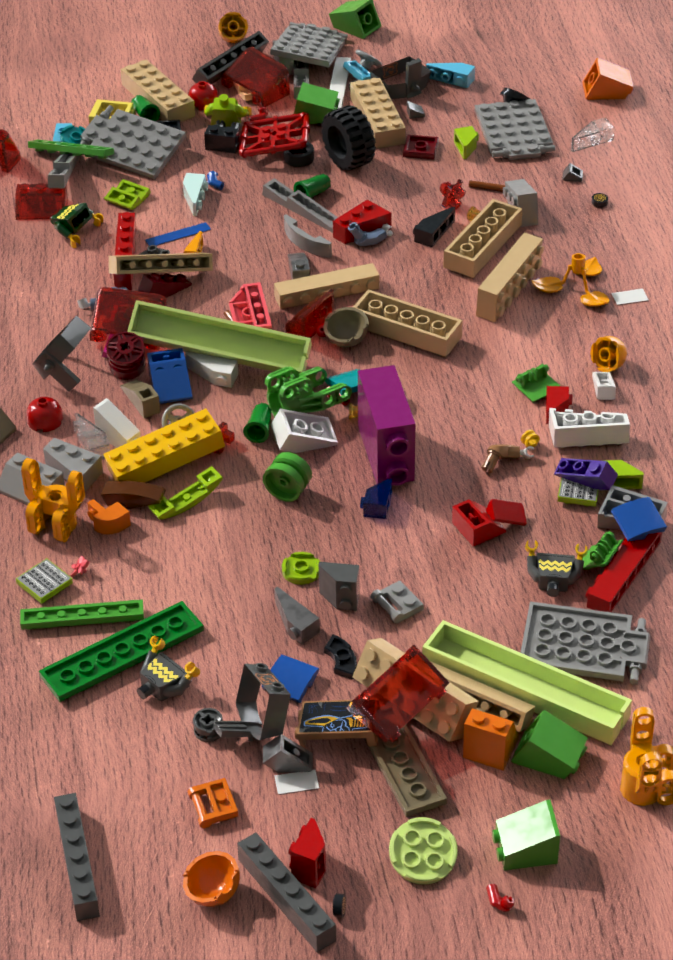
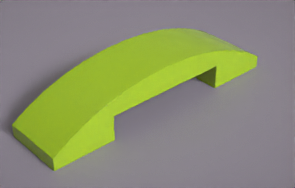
M211 466L196 476L198 481L168 500L163 496L161 504L149 505L148 507L159 520L179 515L191 509L211 494L221 483L223 477Z

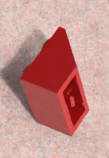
M468 499L452 506V524L473 547L506 533V529L502 524L494 522L487 514L485 506Z
M310 818L307 825L302 826L297 841L292 842L288 852L291 859L289 868L300 883L316 889L326 873V848L316 820Z

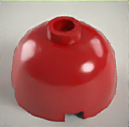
M200 81L191 86L188 96L194 100V106L203 111L205 105L214 103V98L218 97V93L212 84Z
M39 397L28 405L26 421L32 430L43 429V432H49L57 429L62 424L63 411L55 399Z

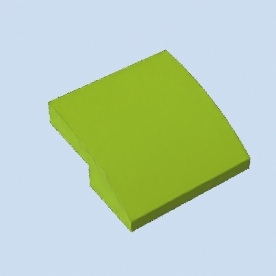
M122 179L117 188L112 187L104 200L133 210L150 195L151 191L150 188Z

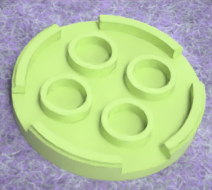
M427 817L410 819L394 831L389 844L391 864L401 877L416 884L438 882L452 871L456 863L458 852L456 839L441 822Z

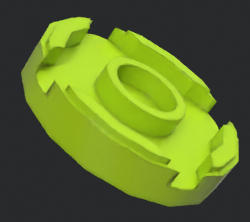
M308 552L292 553L290 557H286L283 560V577L293 584L304 585L312 583L319 577L318 564L320 560Z

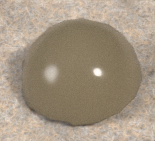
M344 307L329 313L325 318L323 328L326 337L331 343L343 348L352 347L359 344L366 336L369 321L363 311L352 307Z

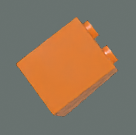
M596 58L582 82L587 100L626 99L628 94H631L633 91V84L628 69Z
M472 708L464 723L463 758L504 771L519 740L514 721Z

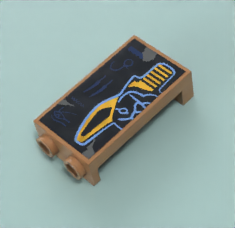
M379 700L303 701L302 709L298 711L299 724L298 727H295V739L299 740L302 747H306L307 740L366 738L369 747L377 746L382 718Z

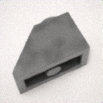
M280 734L263 746V764L278 773L311 772L313 770V753Z

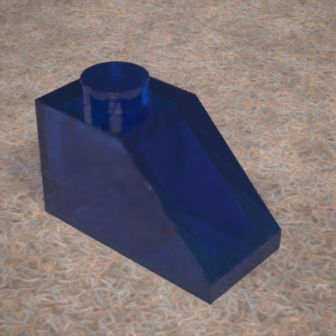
M387 479L366 489L365 497H361L360 501L363 517L387 519L392 497V479Z

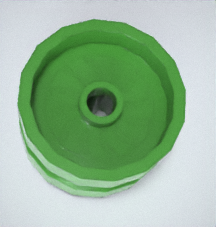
M290 452L278 454L263 475V483L269 493L285 502H292L298 499L312 479V471L309 464L297 454Z

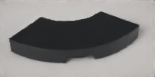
M333 634L324 647V653L331 656L335 661L334 674L353 680L352 676L357 667L356 656L349 643Z

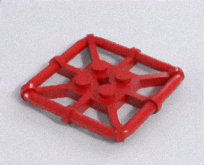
M302 112L279 117L276 115L273 118L244 122L241 135L239 136L240 157L246 158L268 153L272 155L276 154V152L305 148L308 142V134L310 133L309 114ZM273 124L272 127H270V126H264V127H262V128H261V127H258V126ZM301 124H303V126H302L301 128L295 129L296 127H298V126H300ZM248 131H249V132H252V133H255V134H258V135H255V136H248V137H247ZM302 136L299 140L291 137ZM255 143L246 149V144Z

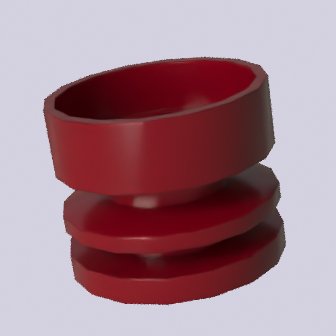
M119 332L113 335L106 345L109 370L115 377L123 380L134 379L140 376L146 366L142 339L131 332Z

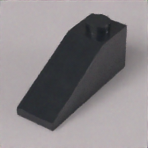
M450 207L422 219L413 229L414 242L433 247L455 222V207Z

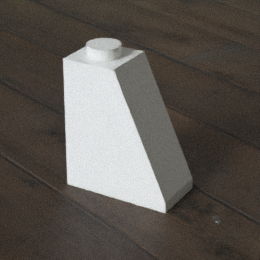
M106 398L93 407L96 435L118 448L141 437L140 430L109 399Z

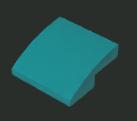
M360 369L327 377L325 382L328 386L344 383L352 389V393L357 392L358 370ZM346 388L340 390L341 395H344Z

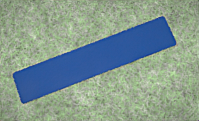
M205 222L152 237L145 241L149 246L159 245L197 234L199 231L204 232L211 228Z

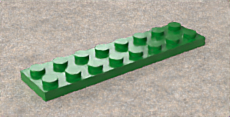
M181 601L39 670V676L58 701L61 702L144 661L149 650L153 648L150 645L152 636L158 637L156 645L160 639L165 641V647L157 652L160 653L204 631V625L186 604Z

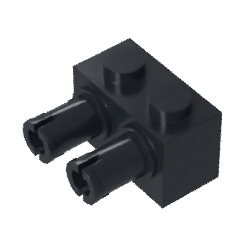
M217 120L215 125H208L204 133L205 150L236 154L240 144V123L236 122L235 124V122H232L230 127H225L226 123L223 120L221 122Z

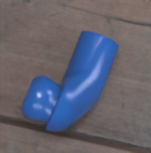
M210 171L207 175L208 184L222 190L224 182L217 180V172Z

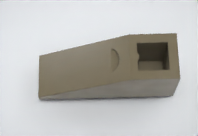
M137 379L120 385L143 418L160 413L159 395L151 385Z

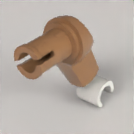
M491 445L487 449L488 456L481 468L485 472L488 469V473H492L498 459H519L520 455L525 459H530L534 455H529L527 450H534V447L529 446L520 450V446Z

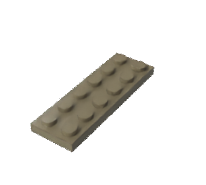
M391 705L381 708L382 718L377 746H371L369 749L405 817L447 804L446 795L397 707Z

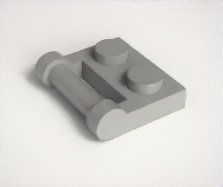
M401 581L382 590L377 589L370 596L375 603L378 602L394 623H399L424 610V604ZM386 598H388V599L394 604V606H395L398 610H396V609L386 600Z

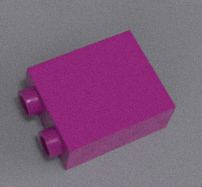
M395 365L358 370V428L377 487L402 485L405 482L415 481L416 424Z

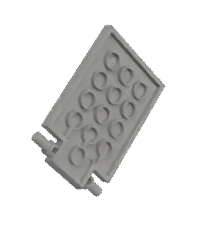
M290 22L289 26L270 49V55L329 67L344 46L348 34L339 33L337 30H331L329 27H316L315 24L305 25V23Z
M536 99L475 105L474 111L492 158L503 157L509 160L538 158L541 157V154H545V152H555V145H553Z
M109 105L99 116L96 115L81 134L80 144L114 148V154L109 155L106 159H99L98 156L91 158L155 180L186 138V132L117 109L109 119V115L114 110Z
M530 601L520 653L573 675L622 682L625 666H628L631 673L630 683L635 685L638 684L639 674H641L642 669L647 668L650 634L645 629L646 620L644 618L638 619L637 628L633 631L630 630L632 615Z

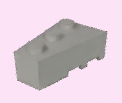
M524 179L505 181L503 195L506 197L508 204L522 208V225L520 227L538 225L537 192Z
M53 438L43 448L45 464L62 471L64 479L68 480V476L73 470L82 473L85 491L103 473L101 455Z
M612 485L598 512L597 528L620 529L611 510L629 501L649 496ZM650 497L665 521L668 502Z

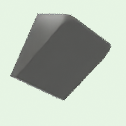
M407 101V113L410 119L425 117L422 106Z
M569 163L563 171L562 180L582 181L583 170Z

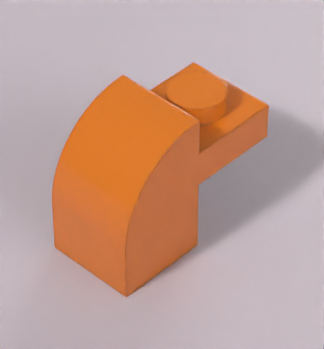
M94 499L87 502V514L90 520L93 521L96 532L107 535L116 534L131 526L130 512L119 502L112 504L106 509Z

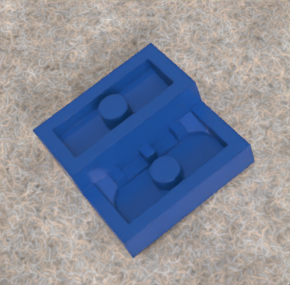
M650 497L629 501L611 510L628 542L643 540L647 534L664 532L667 528Z
M281 655L270 671L291 694L290 700L301 703L308 687H312L320 669Z

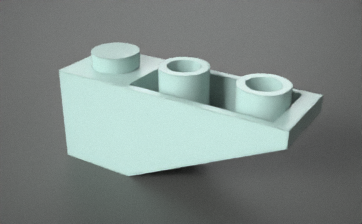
M186 173L183 181L184 197L193 216H197L198 211L202 209V200H205V191H208V181H206L205 174Z

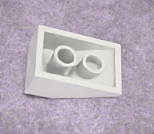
M279 409L271 423L279 450L284 452L299 453L338 444L329 417Z

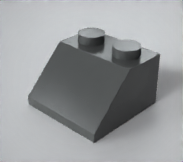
M319 562V593L336 609L357 611L360 595L359 565Z

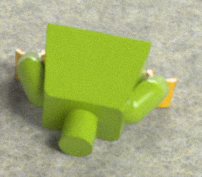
M221 94L219 98H214V103L205 105L204 114L206 116L212 115L211 125H215L217 120H220V122L223 120L226 123L225 127H230L232 122H235V124L238 122L241 125L242 117L252 116V107H242L238 104L237 99L228 98L227 94Z

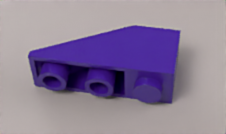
M561 458L554 472V475L599 490H610L618 476L617 472L607 461Z

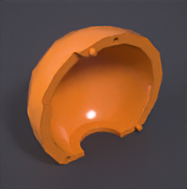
M221 851L206 852L196 857L187 866L183 874V888L186 895L197 905L215 907L226 903L234 895L240 881V871L236 860L228 853Z

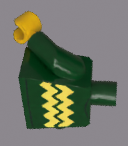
M87 203L63 207L57 214L51 216V223L54 225L55 230L66 239H70L72 248H77L76 243L81 245L80 236L72 234L79 231L91 218L94 219L93 224L95 226H101L104 217L101 213L94 214V211L88 208Z

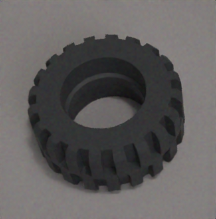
M350 105L333 110L325 115L321 125V133L323 134L322 139L325 143V149L328 151V155L332 158L333 163L346 171L370 163L375 156L376 140L366 115L357 107Z

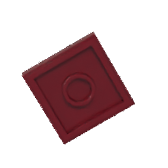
M408 134L403 157L434 160L439 137Z

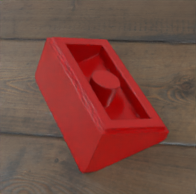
M491 499L485 510L494 522L522 526L527 524L522 503Z

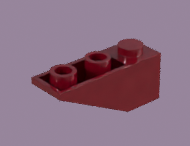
M143 274L137 293L148 297L152 301H161L192 286V283L183 274Z

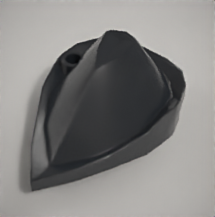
M504 87L500 92L504 102L530 99L510 88Z

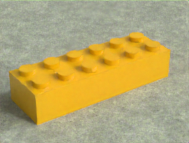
M205 408L103 455L108 470L115 481H138L145 483L223 448L225 443L220 428Z

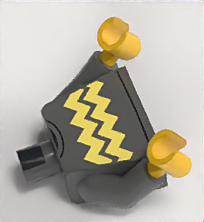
M535 540V548H530L527 541L525 545L526 551L529 552V556H527V571L534 582H538L540 590H547L549 596L556 597L559 595V592L568 591L569 585H573L581 577L584 566L583 557L588 553L587 546H585L584 552H579V544L576 545L577 559H575L574 555L537 553V556H535L538 542Z
M154 635L150 639V645L153 648L149 650L140 671L142 686L137 689V693L142 699H146L152 694L159 701H164L170 697L181 696L190 686L191 678L200 675V669L195 667L193 662H188L185 665V669H183L163 652L157 653L158 650H162L165 647V641L160 639L156 645L158 637Z

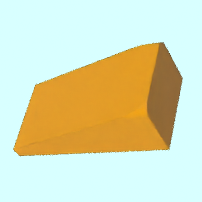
M202 231L197 233L185 248L184 253L202 252L204 246Z

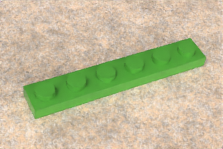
M40 139L28 141V148H35V151L47 150L48 153L60 151V154L72 153L73 156L85 154V157L98 156L99 159H106L109 155L114 154V148Z
M143 599L20 609L21 630L144 620Z

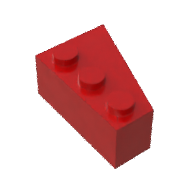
M365 200L333 221V238L344 244L354 242V236L348 230L349 225L353 222H357L360 229L367 232L382 228L384 224L392 226V213L369 200Z

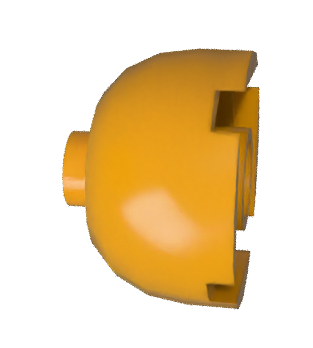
M226 13L219 21V35L226 42H240L248 31L247 20L240 13Z
M599 337L591 346V360L599 367L597 368L599 371H615L622 367L626 361V346L617 337Z

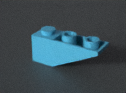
M464 63L426 64V67L431 70L429 79L468 88L475 80V66Z

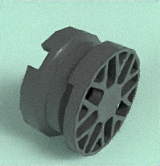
M204 708L194 715V735L197 739L204 742H213L220 738L213 728L214 721H223L222 714L218 710Z

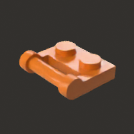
M225 778L188 789L187 793L189 798L193 800L199 816L198 823L201 828H208L213 823L238 817V810ZM207 794L213 810L212 813L207 814L201 799L202 795Z

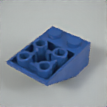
M183 348L147 353L152 387L159 395L160 404L193 399Z

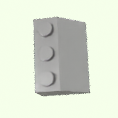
M17 452L4 466L0 477V493L28 505L30 501L24 492L21 467L24 460L29 457ZM37 461L42 485L50 486L57 484L65 486L62 471Z

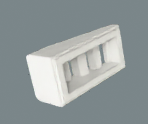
M592 372L597 399L614 400L616 386L611 373Z

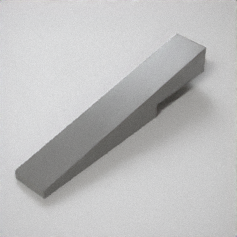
M294 60V99H297L302 82L309 84V63Z
M72 153L61 154L53 162V170L48 174V188H65L80 156H73Z
M275 178L263 185V196L333 233V221L338 217L300 190L294 192Z

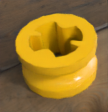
M527 430L521 436V442L526 447H535L540 441L539 435L534 430Z

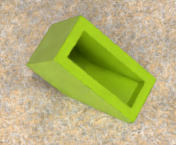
M473 126L454 129V144L463 160L467 159L477 148V141H479L478 132L474 130Z
M604 460L618 474L613 484L614 486L623 489H642L644 478L642 471L623 460Z

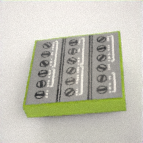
M561 478L557 502L596 507L599 489H593Z
M47 558L16 578V584L41 604L73 583L72 578Z

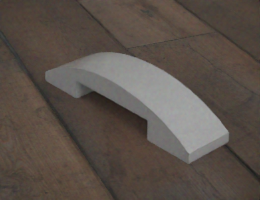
M287 214L284 215L285 233L296 246L317 256L332 257L331 242L322 236L312 237L298 228L295 219Z

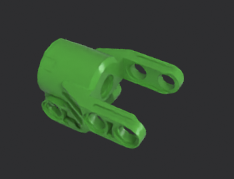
M288 366L268 374L265 378V385L268 391L267 402L274 418L279 409L302 413L323 411L348 400L351 397L352 389L344 383H338L316 393L312 391L313 388L322 385L327 378V372L319 366L302 373ZM322 372L320 379L316 380V374ZM277 378V383L271 386V381ZM346 388L344 395L340 396V390ZM330 394V399L324 403V397Z

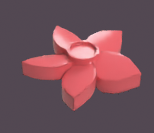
M81 556L77 563L72 565L74 571L70 576L74 577L77 573L80 575L83 572L86 573L87 570L85 568L88 567L90 562Z

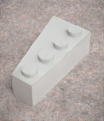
M549 408V429L554 448L629 443L630 422L627 414L602 412L601 415H596L592 411H584L582 414L573 413V410L565 409V412H556V408Z

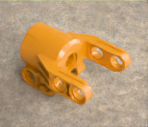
M26 458L22 464L21 473L24 492L30 501L25 511L27 530L29 533L39 534L45 528L46 519L52 516L53 536L57 541L65 543L70 533L77 526L76 511L85 498L83 475L81 472L73 470L68 476L66 486L57 484L44 486L41 484L38 462L34 459Z
M640 707L633 713L630 751L624 757L620 791L625 799L635 805L646 806L656 801L661 805L673 804V747L668 744L652 746L655 720L653 710L649 707ZM642 716H648V717H649V718H646V719H639V718L642 717ZM639 731H647L646 733L642 734L637 733Z

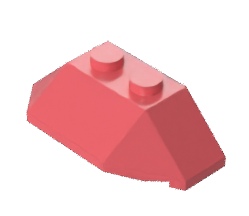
M261 283L243 284L240 291L229 302L232 320L272 329Z

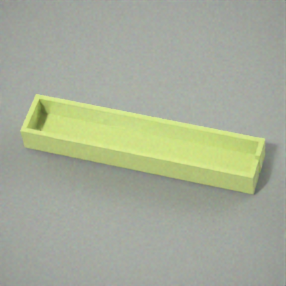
M139 300L135 302L127 331L138 335L143 343L168 349L183 348V352L187 351L237 360L238 364L272 372L288 366L293 367L299 373L304 372L312 346L311 338Z
M444 620L422 647V658L536 706L534 712L537 714L546 710L577 731L609 745L613 744L620 733V729L622 730L630 718L631 699Z

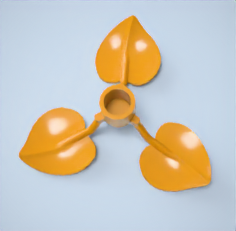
M573 254L571 265H568L567 272L562 281L552 276L531 280L538 290L554 293L562 290V285L565 284L572 270L574 274H581L583 276L586 294L580 297L581 303L592 307L609 304V298L606 294L599 291L591 293L588 291L586 276H596L602 272V267L596 257L586 260L584 254Z

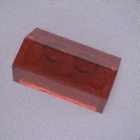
M43 183L17 184L15 193L16 220L51 219L52 215L57 214L63 207L68 205L67 185L65 188H48V184Z
M329 289L320 294L291 320H288L285 325L286 333L312 338L317 333V328L325 322V318L329 313L334 311V290Z

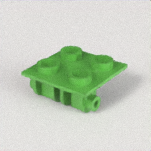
M541 364L536 369L531 368V370L518 374L515 380L512 381L532 402L546 397L547 386H560L547 374V371H549L547 364Z
M605 532L601 540L596 545L591 546L587 555L583 557V569L589 570L594 567L608 565L612 556L619 550L618 548L622 544L623 539L616 541L613 532Z

